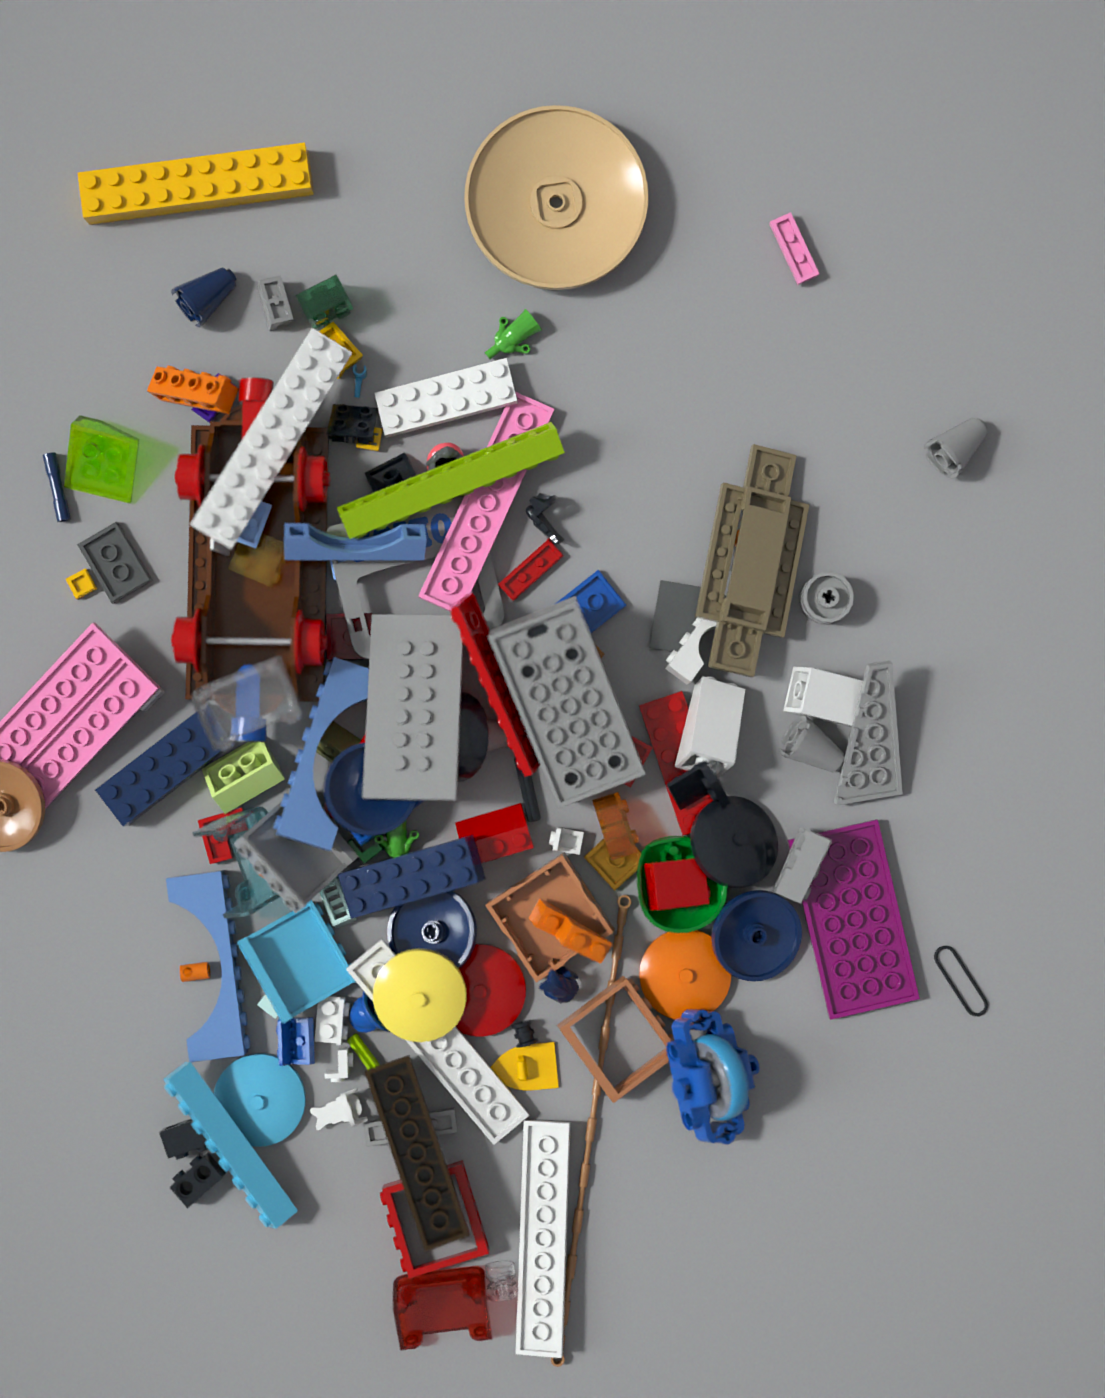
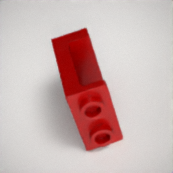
M694 858L644 864L649 910L709 904L710 889L707 885L706 875L699 868Z

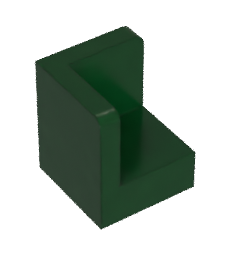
M354 837L348 841V844L363 863H366L384 849V847L375 842L374 838L363 846H360Z

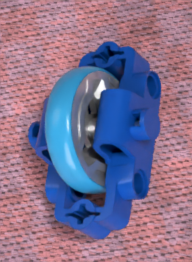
M687 1009L683 1012L681 1018L673 1022L674 1041L668 1042L666 1047L673 1078L672 1091L678 1101L681 1119L687 1130H694L695 1136L699 1141L727 1145L732 1143L735 1136L744 1130L742 1112L750 1107L748 1090L755 1088L753 1075L759 1073V1063L754 1055H748L746 1049L737 1046L732 1026L728 1023L722 1024V1019L718 1012ZM690 1030H707L706 1035L700 1036L695 1040L691 1039ZM711 1118H714L716 1120H726L727 1122L723 1123L714 1121L710 1123Z

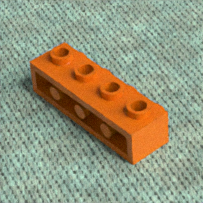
M168 365L166 368L156 367L147 392L160 401L229 414L239 389L226 376L218 375V377H214L206 372L197 374L189 369L180 371Z

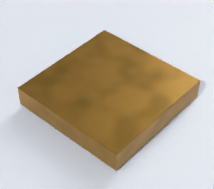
M616 826L584 858L615 891L638 870L639 858L642 852Z

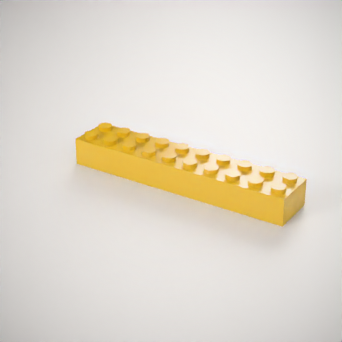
M305 142L77 172L83 218L89 225L314 195L309 153Z

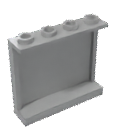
M280 802L241 836L234 845L237 847L238 853L246 857L252 864L255 872L264 877L271 890L278 893L284 900L285 905L297 913L359 856L338 832L336 833L332 849L329 852L275 835L277 829L273 827L277 815L282 816L284 807L280 806Z

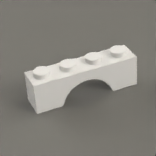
M696 618L692 624L695 626V629L691 634L689 632L685 633L679 642L682 644L678 652L673 650L666 659L669 664L665 669L686 685L693 680L704 665L698 649L700 638L703 633L715 629L717 622Z

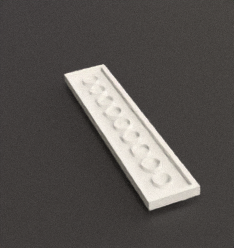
M311 328L190 524L192 527L232 550L352 352Z
M383 939L379 940L346 968L347 972L372 1001L374 984L380 970L387 961L396 955ZM456 1026L444 1036L432 1041L413 1042L406 1040L493 1145L529 1116L527 1110Z
M524 1120L516 1354L553 1358H562L571 1122Z

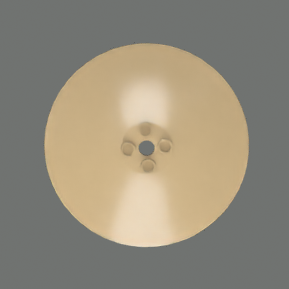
M560 105L541 106L510 117L497 126L481 143L471 161L466 177L465 211L475 242L484 256L502 273L531 287L546 290H565L582 287L603 278L618 267L630 254L640 237L645 223L648 208V186L645 171L636 150L623 133L613 124L590 111ZM552 198H560L563 202L562 206L553 208L550 205Z

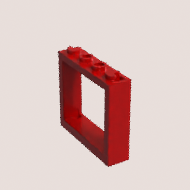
M463 1160L448 1164L447 1167L450 1175L455 1174L477 1248L414 1267L392 1194L404 1190L401 1179L383 1185V1192H380V1198L383 1206L387 1205L388 1207L387 1221L390 1228L394 1227L396 1234L393 1237L395 1248L401 1251L403 1257L400 1259L403 1272H407L409 1278L489 1254L490 1248Z

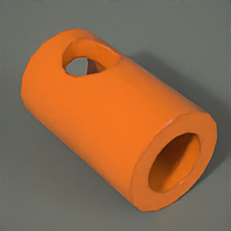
M209 962L180 965V978L182 982L210 979L211 977Z

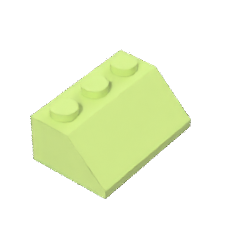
M265 741L247 742L202 768L211 796L225 814L285 779L278 762Z

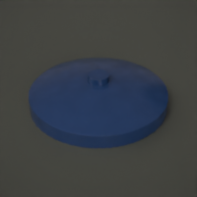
M364 742L347 748L333 760L324 780V798L332 817L342 827L356 834L376 836L390 832L400 826L411 814L416 800L362 798L365 757Z
M453 890L394 907L387 928L388 944L396 955L411 949H429L439 952L449 958L460 969L470 958L476 944V919L467 901Z
M753 890L742 893L729 901L715 920L712 930V947L715 957L727 972L738 979L753 982L770 979L784 971L794 960L801 944V922L794 907L776 893L766 890Z

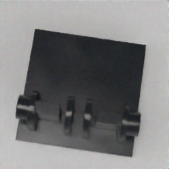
M333 404L326 433L328 439H332V442H344L346 436V443H349V438L352 437V442L355 444L356 437H358V444L369 445V443H374L373 433L378 408Z

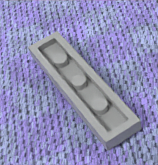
M455 1108L429 1112L437 1136L458 1133ZM381 1120L363 1123L366 1147L388 1144Z

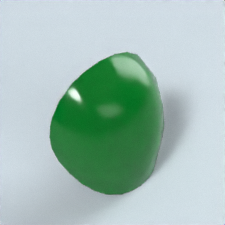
M667 836L653 840L642 850L638 863L637 891L642 911L652 925L671 933H689L710 924L722 910L727 897V887L717 884L706 876L707 885L710 889L709 904L649 910L644 864L693 859L690 837Z

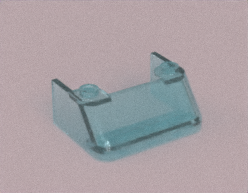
M253 807L217 819L193 832L194 837L212 834L219 842L230 840L244 881L238 884L235 890L238 905L224 913V918L250 916L280 897L278 893L271 890L268 882L255 872L247 858L238 853L237 847L234 845L241 836L268 814L264 807Z

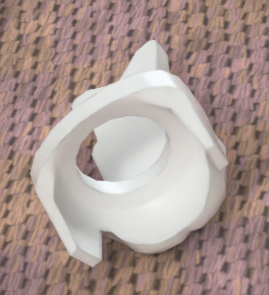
M358 1088L341 1093L340 1096L336 1097V1100L328 1102L326 1106L312 1107L310 1109L311 1114L318 1118L315 1126L316 1130L322 1129L329 1123L336 1124L340 1121L349 1122L351 1127L367 1121V1117H358L362 1112L360 1100L355 1094H351L357 1091Z

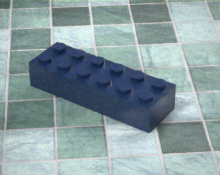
M204 705L95 789V791L123 827L129 826L236 742L231 740L232 734L212 708Z
M473 835L338 874L351 919L476 884L486 879Z

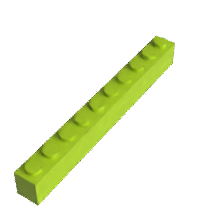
M549 422L341 505L337 509L349 539H358L364 537L371 530L384 529L391 522L396 520L404 521L411 514L426 512L431 509V506L439 503H449L456 496L469 495L476 488L491 486L496 480L511 478L517 472L524 469H533L539 463L546 460H556L559 458V455L565 452L556 427L552 422Z

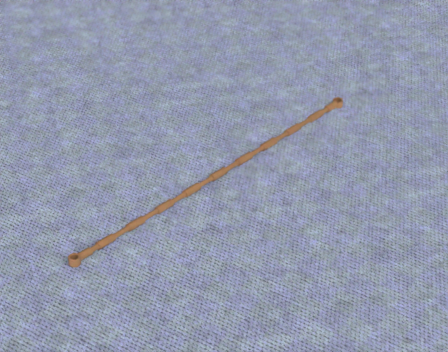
M625 894L620 895L617 899L619 909L616 924H618L617 935L614 937L611 957L613 962L607 987L616 981L618 961L621 959L624 938L622 936L623 927L626 925L627 911L631 905L630 897ZM623 897L629 900L626 906L620 904V900ZM615 994L605 1000L604 1024L601 1026L598 1047L600 1049L598 1067L601 1071H603L605 1050L608 1048L611 1028L609 1023ZM595 1078L592 1088L590 1117H588L585 1136L584 1161L581 1163L578 1184L580 1187L578 1203L574 1211L571 1251L568 1254L566 1266L564 1332L565 1325L568 1323L571 1303L569 1298L572 1279H574L578 1236L581 1233L584 1194L585 1188L588 1186L591 1146L595 1138L598 1098L601 1096L602 1090ZM565 1335L563 1336V1351L566 1337ZM564 1353L562 1356V1360L559 1362H556L553 1359V1357H551V1363L554 1366L560 1367L564 1364Z

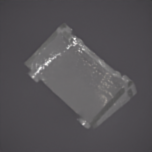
M282 656L270 658L205 684L194 691L191 699L214 751L218 749L225 751L234 746L233 742L237 740V737L280 720L281 722H287L288 725L293 724L303 716V711Z

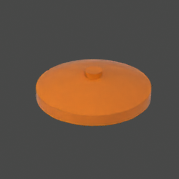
M700 930L689 933L665 932L661 934L645 950L639 969L640 985L646 999L656 1011L675 1020L681 1018L683 1012L687 1009L716 1010L724 1001L731 983V974L721 966L715 957L712 937Z

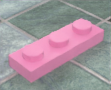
M791 212L770 221L769 225L797 285L819 276L818 269Z

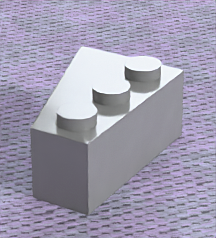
M799 828L773 892L800 904L802 900H806L811 890L809 886L812 879H815L818 875L819 865L828 851L831 840L806 829Z

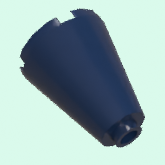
M222 267L174 287L171 293L172 295L177 294L178 299L175 302L184 315L191 322L195 319L198 322L195 326L200 328L236 287L235 281L237 278L230 269L226 270Z

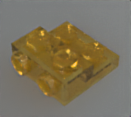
M265 534L261 535L257 548L239 542L228 569L272 587L273 583L277 584L281 576L279 568L282 562H287L284 557V542Z

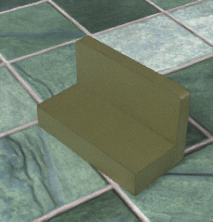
M332 721L322 735L316 753L332 763L341 752L353 745L359 744L361 739Z

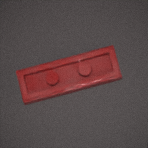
M548 539L498 583V586L514 601L564 555Z

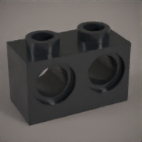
M209 1153L203 1157L199 1154L189 1163L192 1166L186 1172L182 1169L172 1178L174 1183L169 1188L187 1209L226 1174ZM200 1166H207L210 1169V1175H202ZM184 1181L190 1182L193 1190L186 1191L182 1183Z

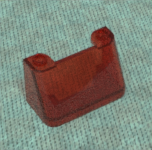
M469 1266L436 1270L409 1278L408 1274H404L394 1280L393 1313L400 1351L419 1347L423 1343V1335L466 1329H469V1335L473 1340H492L485 1271L482 1267Z

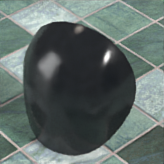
M462 692L458 782L470 779L480 770L486 758L489 739L487 718L483 707L475 697L465 692Z

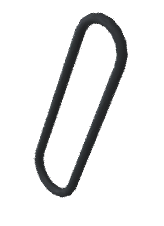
M950 946L939 947L935 951L934 960L962 1005L972 1016L983 1015L988 1008L987 1000L958 954ZM941 950H950L984 1002V1009L981 1012L974 1013L968 1008L938 961V953Z

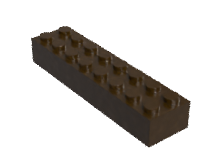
M410 1054L365 1070L364 1072L424 1251L428 1252L469 1237L470 1232Z

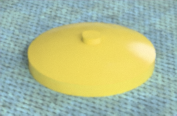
M429 949L406 950L392 957L380 970L373 988L374 1008L382 1024L394 1035L413 1042L432 1041L450 1032L459 1022L466 1004V985L460 970L449 958Z

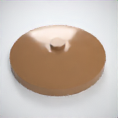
M0 760V852H7L26 845L38 834L45 817V800L40 785L28 770L14 762Z

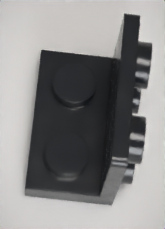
M706 760L693 766L692 769L684 774L675 777L666 785L680 810H683L709 794L713 802L718 800L722 808L730 804L719 779Z

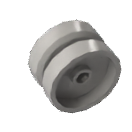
M823 572L815 575L804 584L800 592L799 603L802 612L809 620L818 624H830L842 619L849 613L853 605L854 593L851 584L843 576L835 572ZM822 595L829 597L828 603H825V598H822Z

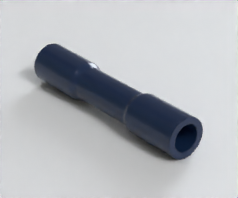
M56 452L43 454L46 474L49 477L57 522L69 521L71 517L67 500L64 496Z

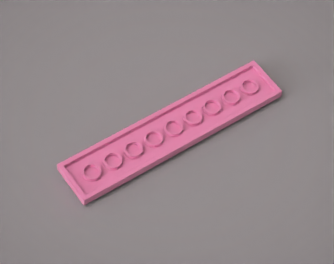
M516 392L518 403L504 408L487 447L549 423L554 413V408ZM526 469L517 472L511 478L496 480L491 486L476 488L474 492L464 496L418 596L420 599L451 612L450 608L465 595L472 593L527 472Z

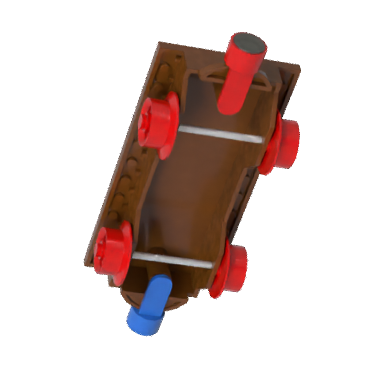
M247 377L239 380L240 405L232 408L229 414H225L221 418L220 422H210V426L191 425V454H179L177 470H175L178 497L180 500H190L187 617H176L171 635L174 659L176 663H186L185 700H215L223 710L236 716V718H232L231 740H234V742L266 741L267 719H262V717L276 711L284 701L318 702L320 697H317L316 693L319 684H324L325 675H323V671L325 668V650H327V636L325 635L327 560H285L284 557L285 523H308L325 533L327 531L328 486L331 484L327 428L307 427L262 499V502L272 505L257 548L236 541L232 550H230V556H225L211 550V538L190 525L274 390V381L260 377Z

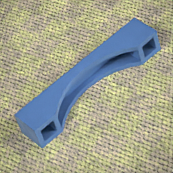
M285 523L284 525L285 560L424 561L427 538L424 524H401L382 534L358 539L327 534L308 523Z

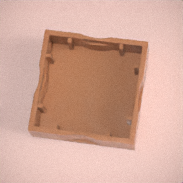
M565 852L494 897L485 905L502 932L514 944L518 956L535 982L546 977L550 969L557 970L571 957L578 954L562 946L555 936L536 928L529 920V916L539 898L559 907L570 918L604 938L611 935L615 930Z

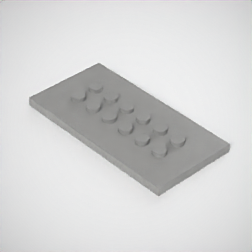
M372 614L363 799L457 801L464 644L461 641L458 626L452 621L451 615Z

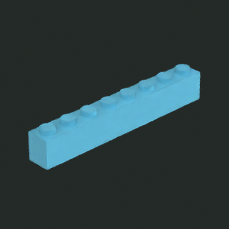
M184 1062L163 1079L166 1083L164 1086L165 1090L171 1097L175 1096L180 1102L178 1104L179 1109L185 1116L189 1115L193 1120L191 1125L199 1135L202 1133L206 1138L205 1145L212 1153L216 1152L220 1160L218 1162L226 1172L230 1171L234 1177L232 1179L233 1184L237 1189H243L247 1195L245 1200L251 1208H256L261 1214L259 1219L263 1225L277 1229L298 1210L191 1062Z

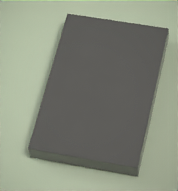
M117 521L77 544L112 604L152 581Z
M660 580L649 648L670 652L675 650L678 652L682 646L679 643L686 632L691 634L695 629V626L692 624L697 618L695 614L700 586Z

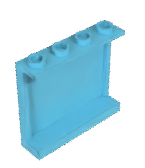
M312 900L299 912L295 913L292 911L237 942L282 1024L355 982L346 970L352 963L348 964L344 958L346 952L340 943L336 944L332 937L335 933L331 925L324 923L321 917L324 915L318 903L314 904Z

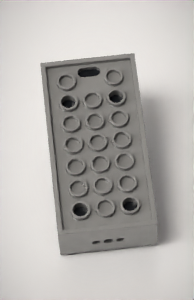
M576 596L489 630V640L558 808L645 775L641 758Z

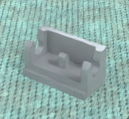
M281 275L259 280L257 290L269 331L276 330L279 325L284 324L285 327L290 325L293 316Z

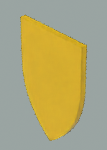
M554 1042L534 1043L521 1048L514 1047L503 1053L490 1067L506 1086L513 1089L530 1091L559 1088Z

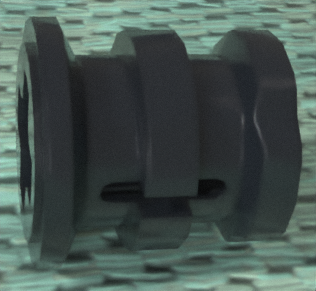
M531 1019L511 1025L512 1029H515L516 1032L514 1037L519 1042L516 1048L538 1042V1038L533 1036L535 1031L530 1026L532 1023Z

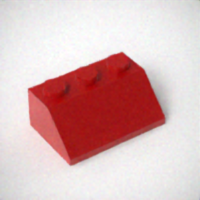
M521 803L455 822L459 838L469 835L474 836L481 863L534 848Z

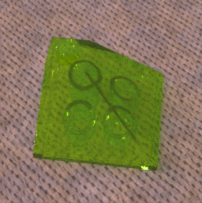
M79 415L71 423L64 487L131 503L140 439L104 421Z

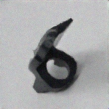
M539 493L536 497H532L529 500L532 505L526 508V514L533 521V525L548 539L560 544L564 541L563 537L557 533L543 515V512L558 498L556 495L548 496Z

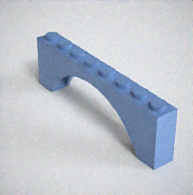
M336 657L332 659L331 663L327 662L323 675H326L324 684H319L316 696L320 698L317 706H312L309 718L313 720L310 728L306 727L302 736V740L305 741L303 750L299 749L295 762L298 763L296 772L291 771L288 780L291 788L289 794L284 793L280 805L284 807L282 816L277 815L273 827L277 829L275 834L277 836L328 852L332 849L338 828L325 814L318 800L313 778L314 758L320 739L329 724L346 709L367 701L369 668Z
M225 870L166 878L169 902L185 908L203 923L217 946L221 961L222 980L216 1006L205 1024L195 1034L186 1039L189 1062L243 1056L250 1049L251 1043L249 1035L245 1034V1026L248 1025L246 1012L242 1010L245 996L244 990L239 987L242 972L241 967L236 964V957H239L238 944L234 943L233 934H236L235 921H231L230 911H233V902L231 897L228 898L227 889L230 888L229 875H225Z

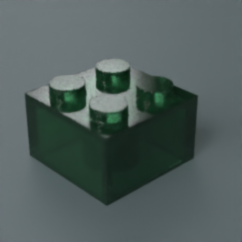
M337 274L295 295L313 329H323L330 324L331 320L337 317L342 319L351 313L350 310L354 309Z

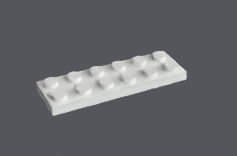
M507 358L375 392L386 438L518 403Z

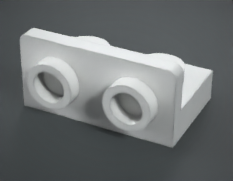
M331 995L317 1004L315 1042L342 1045L343 1040H347L348 1026H344L345 1017H349L350 1003H346V996Z

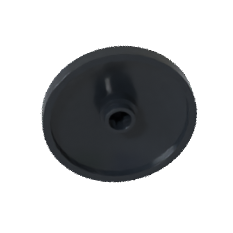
M727 796L730 804L722 808L718 800L712 801L704 806L696 815L690 833L691 850L699 868L712 881L729 888H744L761 881L772 870L778 854V838L771 819L760 806L743 797Z

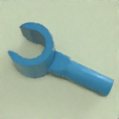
M355 364L353 366V374L356 378L354 397L360 398L361 383L367 376V370L364 365V371L360 374L356 373L357 365Z

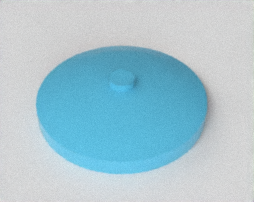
M254 1053L235 1060L222 1072L214 1089L216 1098L253 1147L273 1145L288 1137L301 1121L305 1111L306 1092L300 1075L291 1064L279 1066L278 1056L272 1054Z

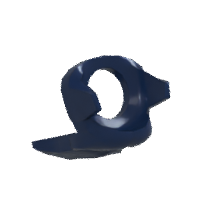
M564 966L555 971L550 969L547 980L540 984L539 989L544 991L547 997L558 1003H567L575 997L579 990V985L576 981L579 977Z

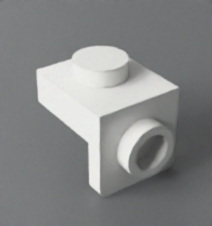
M557 827L556 832L551 831L549 845H553V851L580 855L584 832Z
M350 1047L339 1048L338 1070H327L325 1078H331V1082H343L344 1078L349 1077L350 1067L354 1066V1054L350 1053Z

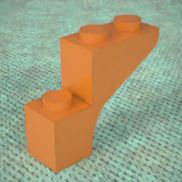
M540 898L529 916V920L536 928L555 936L562 946L602 964L612 946L609 940L570 918L559 907Z

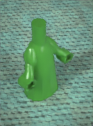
M526 309L509 326L507 318L501 317L499 319V331L495 334V344L485 352V355L491 360L500 351L509 354L514 352L529 354L531 349L527 344L522 346L518 344L535 333L542 331V329Z
M406 819L400 826L386 833L387 841L384 840L382 835L375 836L374 840L385 848L388 855L397 857L410 851L411 844L419 837V832L411 830L410 837L407 839Z

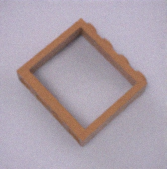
M624 976L620 977L557 1025L613 1103L669 1062L667 1049L662 1050L613 1087L570 1027L621 988H624L665 1047H667L668 1042L674 1041V1036L672 1034L667 1035L663 1030L666 1025L658 1015L654 1017L650 1009L653 1007L645 997L641 999L636 992L639 990V987L632 978L628 980Z

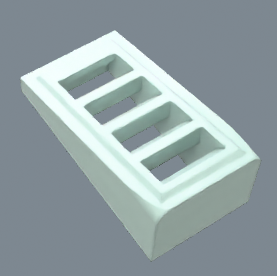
M336 876L319 893L332 926L340 928L357 920V918H350L340 880ZM336 885L337 889L329 893L325 892L326 889ZM340 894V898L329 901V898ZM341 903L344 904L343 907L333 910L334 906H337ZM347 912L346 916L337 919V915Z

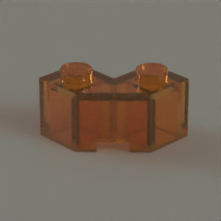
M619 792L592 800L610 859L615 860L637 853L635 844L639 843L636 830H631L626 813H629L626 799L621 800Z

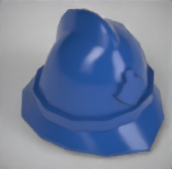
M363 992L362 997L353 1003L349 1014V1021L352 1027L362 1033H368L376 1029L390 1032L378 1018L373 1001Z

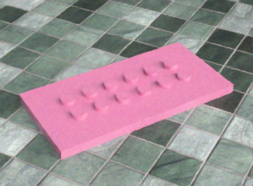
M96 622L92 623L0 721V760L19 764L34 776L43 792L46 809L160 687Z

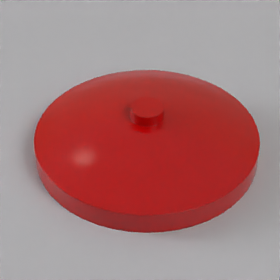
M475 944L470 958L459 969L465 981L467 996L463 1014L456 1027L463 1034L483 1037L503 1031L517 1019L525 1002L526 983L519 964L509 953L493 945Z

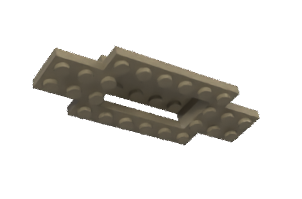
M753 444L750 448L743 487L724 482L720 486L695 614L697 618L717 622L709 659V668L752 678L755 676L762 634L779 638L785 637L810 505L791 500V497H789L797 455ZM743 510L727 598H724L740 513Z

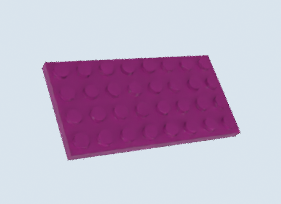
M878 819L815 833L831 840L825 857L819 865L818 875L815 879H812L809 886L811 887L809 896L806 900H802V905L829 1019L832 1020L920 999ZM795 838L787 840L789 849H791Z

